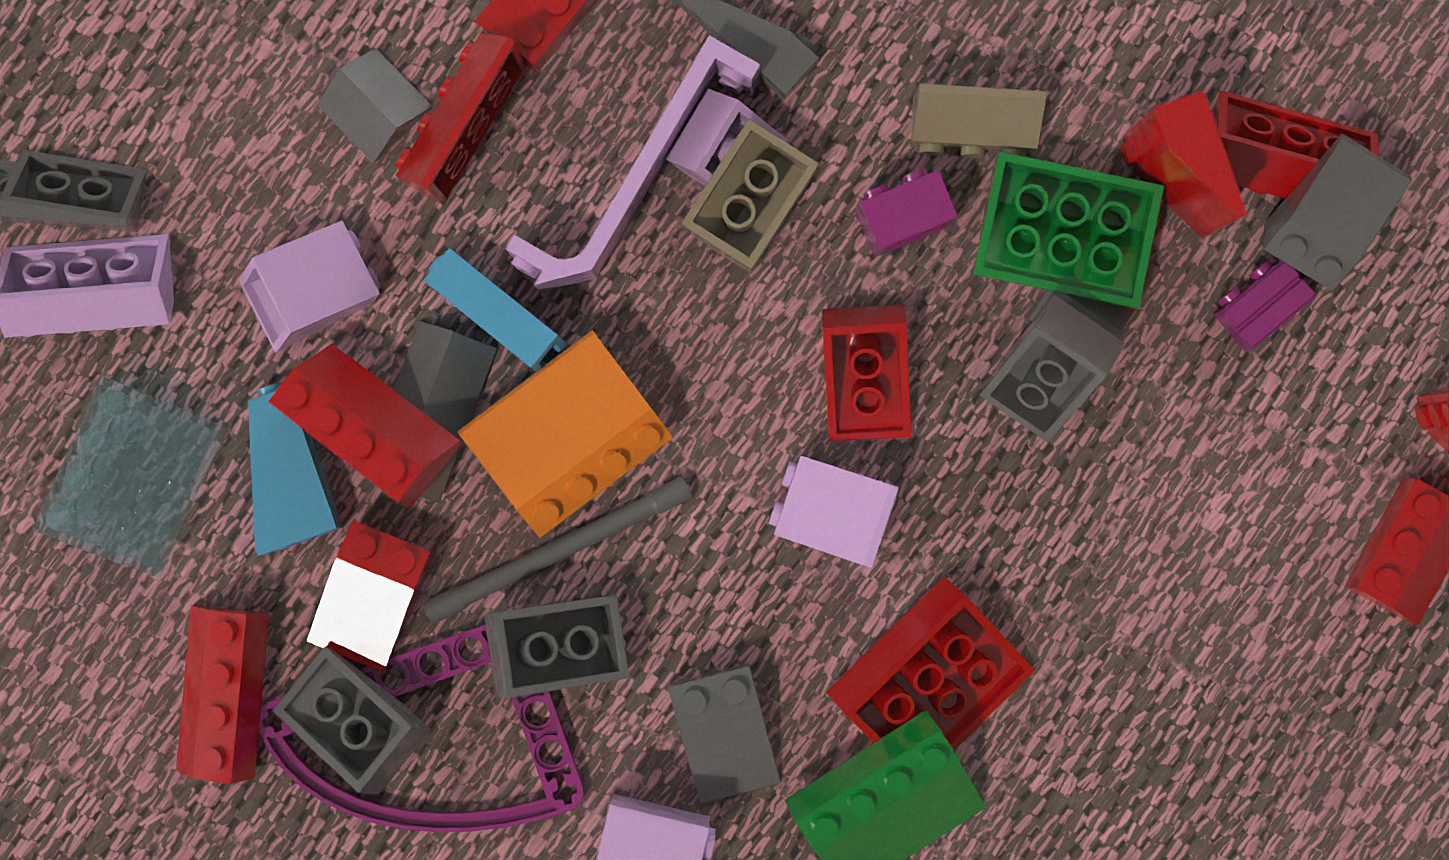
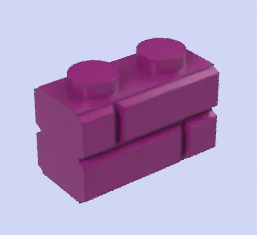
M1267 259L1249 274L1253 281L1242 291L1238 286H1235L1217 301L1221 308L1213 315L1244 352L1257 347L1316 297L1315 293L1299 277L1295 269L1282 260L1272 264Z

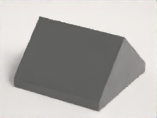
M376 48L339 68L317 104L374 164L427 111L433 108Z

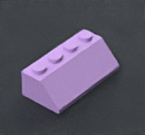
M169 234L5 247L0 263V328L4 338L31 337L55 333L69 334L79 331L114 330L117 328L141 326L154 327L170 324L174 294Z

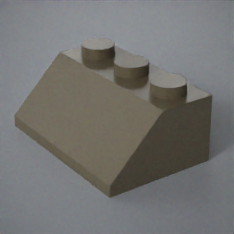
M920 83L913 97L910 147H918L919 154L928 156L944 155V149L960 150V156L965 158H984L985 152L999 151L1026 157V154H1033L1038 149L1046 102V91Z
M748 119L681 225L714 251L751 274L816 174L819 163Z

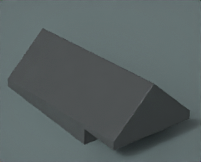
M23 150L18 162L0 159V221L137 232L147 169Z
M420 321L394 391L462 442L420 496L421 498L440 503L453 465L456 464L464 442L457 431L472 420L497 348Z

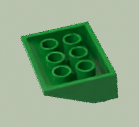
M999 151L994 160L973 275L1139 309L1164 185Z
M926 710L785 799L796 824L821 860H905L987 808L951 746Z

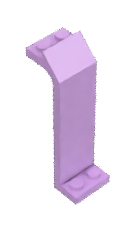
M709 35L585 249L573 258L557 259L514 235L506 248L513 257L511 264L522 273L537 280L534 286L540 293L597 278L715 74L721 76L719 83L728 90L740 94L743 89L751 94L759 81L760 64Z

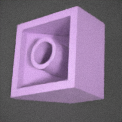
M708 89L666 160L689 177L706 186L748 119L783 141L787 142L788 140L739 100Z

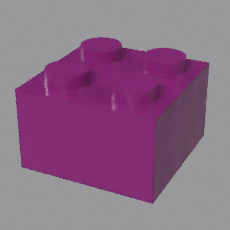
M926 168L904 176L902 178L903 182L899 183V186L889 190L887 184H884L864 193V198L861 199L855 213L874 258L948 228L958 217L939 170L928 174Z

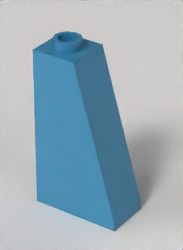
M450 248L431 264L429 274L424 278V281L534 371L537 372L570 347L560 336Z
M275 383L257 390L259 397L248 400L254 539L257 556L268 555L343 528L311 435L268 403V400L281 383Z

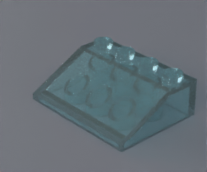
M102 375L33 529L71 546L160 578L227 427L119 379Z

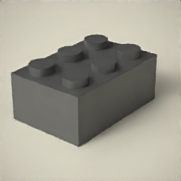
M1054 295L1000 361L979 396L1046 442H1049L1108 375L1125 343Z
M617 595L484 615L496 699L629 678Z

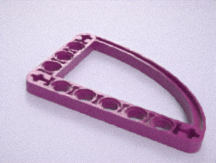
M486 625L392 657L388 666H398L405 674L404 683L400 688L392 689L386 686L382 678L383 672L368 666L359 670L394 697L490 663L488 639L483 634V631L486 630ZM473 637L481 642L483 652L478 660L469 661L461 655L460 645L464 639ZM434 651L442 656L444 666L439 674L431 675L423 670L421 660L425 653ZM551 691L511 697L546 797L505 807L474 811L409 809L380 803L352 793L318 773L298 754L286 737V735L295 732L284 721L281 723L282 730H278L275 725L268 726L266 718L271 716V708L276 707L283 697L272 700L261 707L259 732L267 749L279 766L301 788L320 801L348 815L372 823L405 830L428 832H472L498 829L534 822L571 811L580 804L584 795V785ZM539 701L547 705L550 715L548 721L544 724L536 725L528 720L526 710L532 702ZM546 741H556L562 746L564 754L561 761L550 764L542 759L540 748ZM567 764L570 766L571 772L563 773L565 782L568 786L575 785L577 791L571 796L572 801L568 803L565 802L563 797L556 798L554 792L559 789L557 776L555 775L549 780L546 772L558 771Z

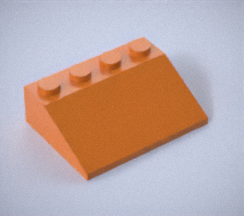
M593 330L457 431L511 504L539 538L673 438Z

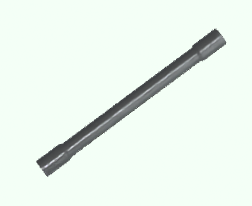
M683 476L650 491L645 497L462 586L453 587L422 602L425 613L434 625L465 610L470 604L646 518L666 512L692 499L693 496Z

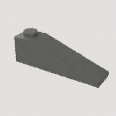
M673 0L715 39L760 64L759 79L784 101L818 64L819 58L814 54L817 48L800 33L795 37L789 30L721 0Z

